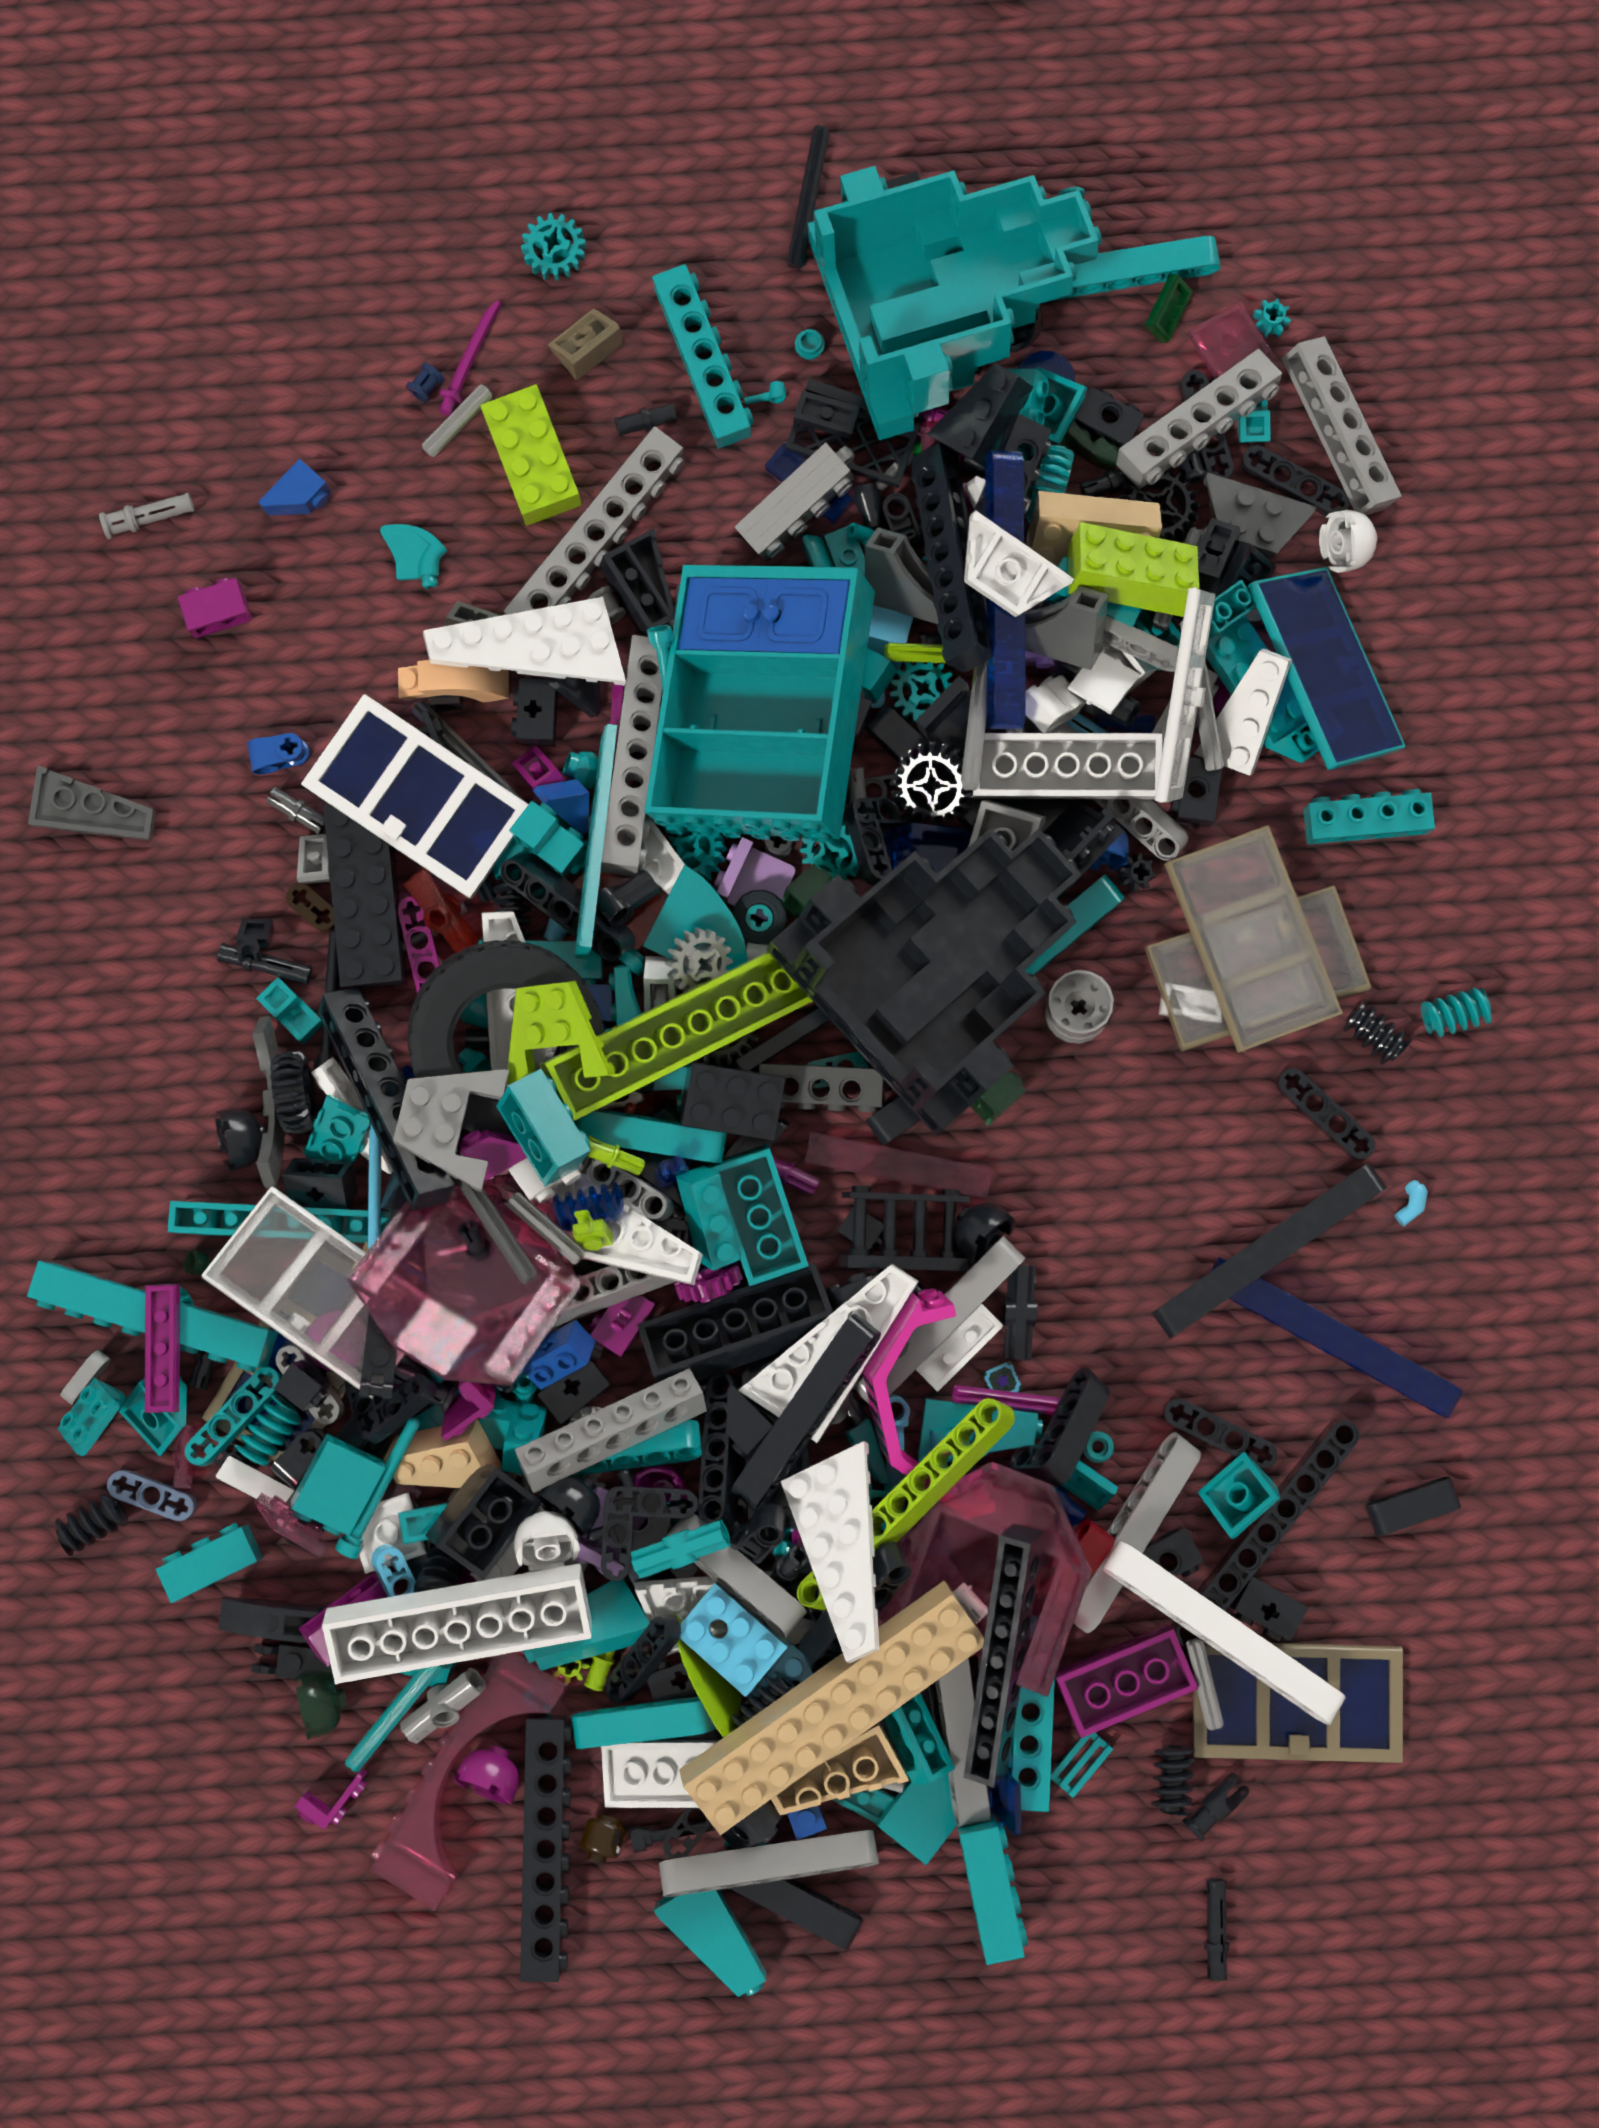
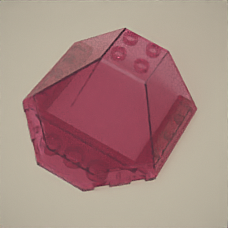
M507 1174L495 1175L493 1179L484 1181L483 1189L537 1271L538 1275L527 1284L520 1282L456 1181L448 1203L412 1211L407 1200L347 1277V1281L389 1343L444 1380L512 1386L579 1290L578 1278L574 1275L572 1263L507 1207L508 1200L517 1192L527 1198L516 1180ZM549 1201L543 1204L539 1202L534 1203L539 1210L562 1229V1217L557 1206ZM474 1220L484 1239L490 1242L491 1253L485 1260L475 1261L468 1257L467 1246L457 1231L463 1222H466L469 1229H471L468 1221Z
M990 1462L964 1475L897 1542L912 1568V1574L879 1613L878 1626L880 1627L943 1581L947 1583L952 1592L963 1582L967 1586L971 1584L973 1586L971 1590L989 1608L1000 1534L1013 1523L1043 1531L1044 1538L1026 1656L1016 1684L1048 1697L1092 1570L1054 1486L1001 1464ZM988 1614L976 1624L984 1637ZM983 1648L973 1655L981 1658Z

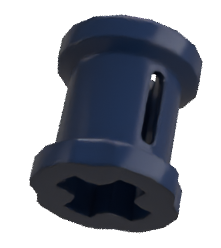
M423 362L420 373L412 383L408 382L405 387L418 400L427 403L430 400L428 397L438 383L442 384L445 378L433 366Z

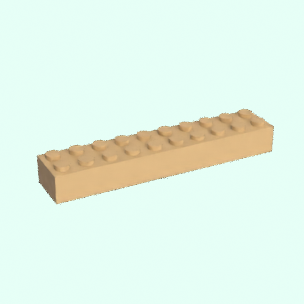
M945 1581L878 1627L880 1650L852 1663L846 1662L843 1653L679 1769L684 1789L719 1835H722L983 1648L984 1636Z

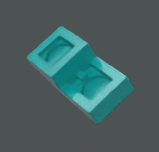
M1265 399L1257 404L1253 412L1247 417L1241 416L1237 419L1239 443L1270 442V410H1268V401Z
M279 977L256 998L303 1045L323 1026L321 1018Z

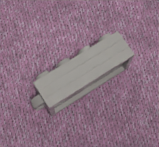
M824 443L745 516L735 528L764 560L769 557L773 560L785 549L783 544L791 536L796 539L808 528L805 523L813 516L819 518L830 508L828 504L830 500L836 495L839 498L852 488L853 484L851 481L854 479V476L847 465L854 459V452L844 446L835 453L827 443Z

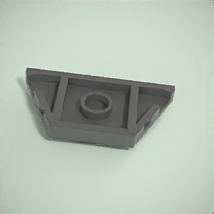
M1208 472L1203 478V484L1207 486L1210 497L1208 505L1211 516L1214 519L1241 527L1239 543L1240 541L1250 543L1259 552L1270 557H1274L1316 511V506Z

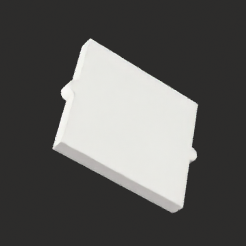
M1101 652L1092 670L1082 668L1068 686V690L1085 699L1088 705L1093 704L1111 715L1137 681L1140 674L1122 664L1120 659L1115 660Z

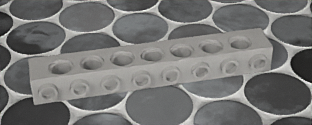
M654 426L503 611L504 614L508 615L535 610L533 605L538 600L547 601V607L571 603V597L576 590L579 589L581 591L591 579L590 573L596 566H601L602 556L608 553L615 543L620 544L629 531L627 528L633 520L638 521L647 510L646 504L652 497L657 498L663 492L666 486L664 482L671 474L676 475L681 470L685 462L683 460V447ZM651 462H657L661 465L657 471H648L646 469V466ZM632 485L642 487L641 492L634 495L629 494L627 489ZM613 508H620L624 511L621 516L616 518L608 515L609 511ZM594 531L605 533L604 537L598 541L589 538ZM576 554L586 556V559L580 564L571 562V558ZM557 577L567 579L566 584L562 587H554L552 582Z
M632 635L600 873L628 877L635 876L638 873V867H645L647 849H641L642 838L648 839L651 821L645 820L646 813L644 810L661 709L660 702L663 696L656 649H653L652 644L649 643L648 637ZM644 669H652L656 673L654 675H646L642 671ZM642 696H647L651 698L653 701L650 703H643L639 701L638 698ZM638 724H644L649 729L646 731H638L634 728V726ZM640 752L645 757L637 760L632 758L630 754ZM630 780H636L641 783V786L631 788L626 783ZM630 808L634 809L638 814L628 817L622 811ZM622 837H628L634 843L624 846L618 840Z

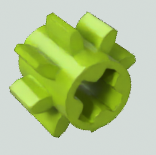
M584 1659L578 1660L575 1663H579V1665H575L573 1670H568V1664L560 1665L554 1676L562 1674L566 1677V1684L574 1676L581 1681L584 1678L583 1673L580 1671L581 1668L588 1669L591 1664L584 1662Z

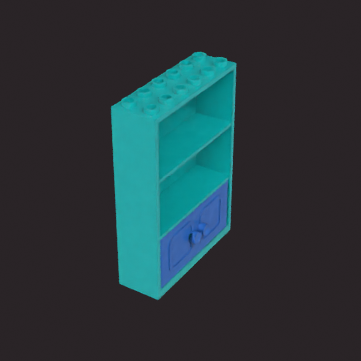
M683 565L672 632L673 640L671 641L644 810L654 820V823L661 825L665 829V832L673 835H683L684 831H691L696 835L705 837L712 836V833H722L730 838H740L741 834H748L762 840H768L770 836H781L782 839L788 841H799L800 837H804L819 843H827L829 839H840L875 590L859 568Z

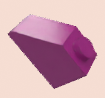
M536 745L512 763L532 791L536 786L565 781L558 769Z
M488 1129L481 1133L479 1130L469 1133L462 1139L463 1143L459 1144L460 1151L464 1157L488 1161L484 1181L527 1158L514 1136Z

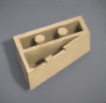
M477 1418L470 1423L464 1433L459 1436L454 1435L447 1441L441 1437L443 1426L416 1431L393 1478L396 1484L461 1488L466 1480L479 1468L492 1464L501 1470L502 1464ZM400 1435L396 1436V1438L391 1443L387 1451V1454L384 1458L385 1463L389 1458Z

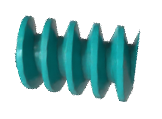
M1479 987V990L1477 988H1470L1467 993L1460 991L1456 996L1446 995L1444 1000L1435 998L1432 1004L1429 1001L1423 1002L1421 1004V1016L1426 1031L1431 1035L1432 1031L1435 1030L1441 1038L1444 1037V1027H1447L1451 1034L1456 1033V1024H1459L1463 1031L1467 1030L1468 1020L1471 1021L1475 1028L1480 1025L1479 1017H1482L1486 1024H1490L1491 1005L1482 987Z
M272 1393L271 1397L276 1403L275 1406L263 1405L268 1415H256L260 1426L248 1425L253 1435L241 1434L240 1437L245 1443L244 1447L234 1444L242 1455L252 1462L267 1466L271 1462L268 1455L275 1456L278 1453L276 1445L282 1446L286 1443L283 1434L291 1435L294 1432L291 1424L299 1425L301 1423L298 1410L288 1401Z

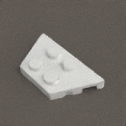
M975 510L970 515L964 582L1014 617L1022 614L1073 582L1074 578Z

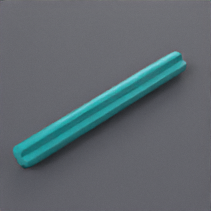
M444 1665L418 1669L345 1761L348 1768H351L353 1772H358Z

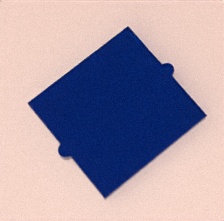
M1008 1770V1773L994 1788L990 1787V1810L1001 1820L1003 1826H1007L1017 1836L1021 1834V1784Z

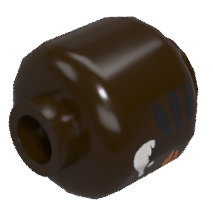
M598 1813L597 1818L592 1817L588 1819L580 1842L581 1848L589 1852L587 1859L605 1864L607 1858L616 1859L619 1857L626 1836V1829L621 1826L622 1820Z

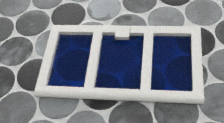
M366 694L361 697L301 783L303 787L469 899L473 898L513 840L509 829L529 805Z

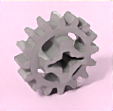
M695 928L694 934L687 930L684 931L685 939L682 941L675 938L674 942L677 948L668 949L667 951L673 955L672 960L665 961V965L673 968L667 975L675 980L673 985L683 989V992H687L729 971L726 969V965L733 963L732 959L726 957L731 948L723 945L725 939L709 929L704 931L700 928Z

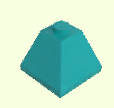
M180 1377L179 1412L145 1413V1378L138 1383L119 1410V1413L159 1456L166 1452L186 1426L187 1385Z

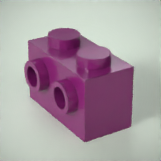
M222 578L215 581L212 586L190 588L185 591L184 595L178 596L187 630L195 639L253 621L243 587L236 578Z

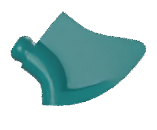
M404 524L382 526L380 529L381 535L395 559L396 579L399 581L422 579L421 583L425 589H430V587L436 588L438 586L439 561L448 552L446 547L431 533L419 527Z

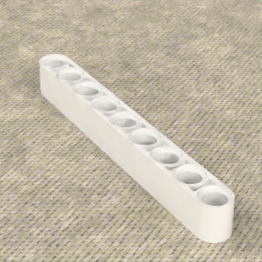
M1118 1541L1102 1568L1105 1573L1315 1719L1327 1725L1332 1724L1346 1698L1343 1693L1141 1552L1122 1541Z

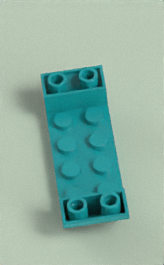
M1242 580L1215 597L1206 650V658L1231 695L1259 651L1262 649L1268 650L1245 616L1246 613L1256 607V604ZM1286 677L1264 745L1274 752L1296 762L1303 763L1318 752L1319 749L1290 682ZM1327 709L1315 713L1328 743L1343 733Z

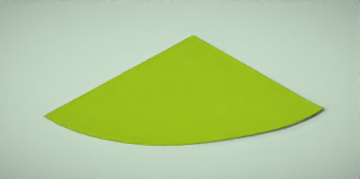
M674 1612V1616L679 1620V1623L681 1624L683 1621ZM679 1638L677 1642L678 1649L688 1677L715 1727L724 1738L737 1729L731 1716L732 1714L737 1716L740 1714L739 1706L741 1705L742 1693Z

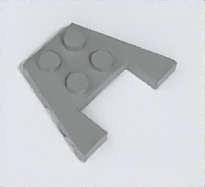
M502 1069L408 1079L393 1142L422 1160L446 1171L450 1176L467 1183L476 1191L482 1192L488 1161L456 1155L470 1094L500 1100L506 1089L509 1070Z

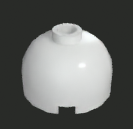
M1354 510L1336 511L1328 514L1326 517L1329 518L1327 524H1322L1319 535L1321 555L1323 559L1329 557V561L1333 565L1328 567L1337 573L1363 567L1373 557L1376 549L1377 533L1372 522L1366 515Z
M541 1511L527 1517L519 1525L514 1538L517 1562L521 1567L522 1563L527 1565L531 1572L565 1566L564 1562L571 1557L574 1561L580 1551L574 1525L564 1515L553 1511Z

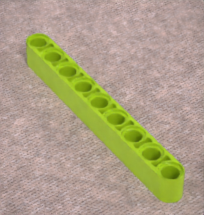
M991 1398L979 1402L872 1510L874 1551L883 1543L890 1541L897 1543L1011 1429L1015 1421V1414L1010 1406ZM998 1409V1417L992 1422V1414ZM975 1432V1441L970 1445V1436ZM950 1455H953V1462L947 1467V1460ZM930 1477V1486L925 1490V1481ZM908 1499V1507L903 1512V1503ZM885 1522L886 1528L883 1534H881V1525ZM813 1570L799 1584L797 1598L803 1606L826 1610L820 1589L819 1597L815 1600V1592L819 1586Z

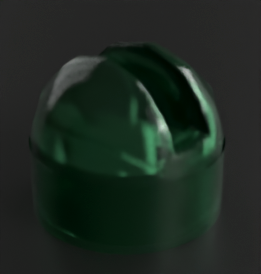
M190 1250L184 1260L185 1273L195 1276L202 1275L211 1264L208 1255L202 1251Z

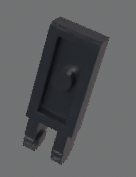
M285 1643L280 1645L255 1644L254 1652L263 1655L278 1654L277 1665L262 1662L252 1664L251 1672L275 1674V1677L335 1684L331 1664L327 1667L321 1662L310 1646Z

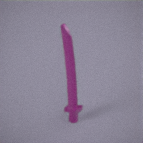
M499 301L494 302L484 312L448 390L441 389L440 391L443 402L439 411L446 416L451 415L455 403L460 405L462 402L459 393L480 346L501 308Z

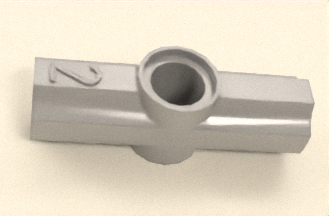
M468 1668L451 1683L440 1684L430 1688L427 1692V1701L400 1722L401 1732L405 1734L408 1741L417 1744L436 1728L454 1725L459 1720V1711L486 1689L485 1680L477 1670Z

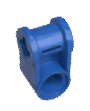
M293 733L261 737L247 742L253 774H269L281 769L300 766L310 756L308 745ZM295 744L297 748H294L293 754L290 755L288 752L292 750V745Z

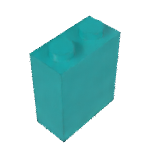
M326 1434L290 1501L291 1509L295 1511L294 1515L306 1522H311L312 1519L324 1524L323 1528L334 1535L339 1536L341 1533L350 1536L386 1468L384 1461Z

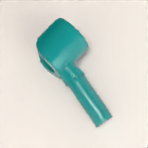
M771 382L769 392L745 397V405L762 401L780 404L785 400L786 387H784L783 382Z

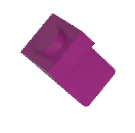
M362 1769L333 1808L329 1807L310 1791H307L294 1806L299 1810L298 1815L305 1822L311 1825L316 1823L324 1830L331 1822L337 1825L348 1810L344 1807V1804L350 1796L356 1799L367 1785L363 1779L368 1772Z

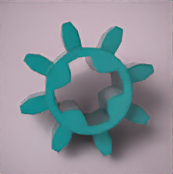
M1278 298L1270 303L1263 300L1260 305L1261 310H1255L1252 318L1258 320L1254 330H1260L1266 339L1269 335L1273 334L1280 337L1283 327H1288L1291 322L1290 318L1285 317L1289 306L1284 307L1279 303Z

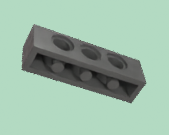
M761 1063L759 1067V1072L780 1075L785 1078V1081L788 1078L797 1080L799 1084L798 1092L795 1095H790L784 1089L780 1108H785V1102L797 1103V1109H815V1104H828L827 1110L846 1111V1105L858 1106V1112H877V1107L885 1106L886 1081L874 1068ZM819 1079L826 1080L830 1086V1091L825 1097L819 1096L815 1092V1083ZM851 1080L856 1081L860 1085L861 1092L857 1098H851L845 1092V1086Z

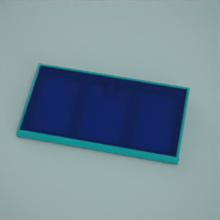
M1323 567L1250 583L1248 585L1249 591L1276 653L1292 659L1287 678L1327 770L1388 755L1405 748V743L1328 568Z

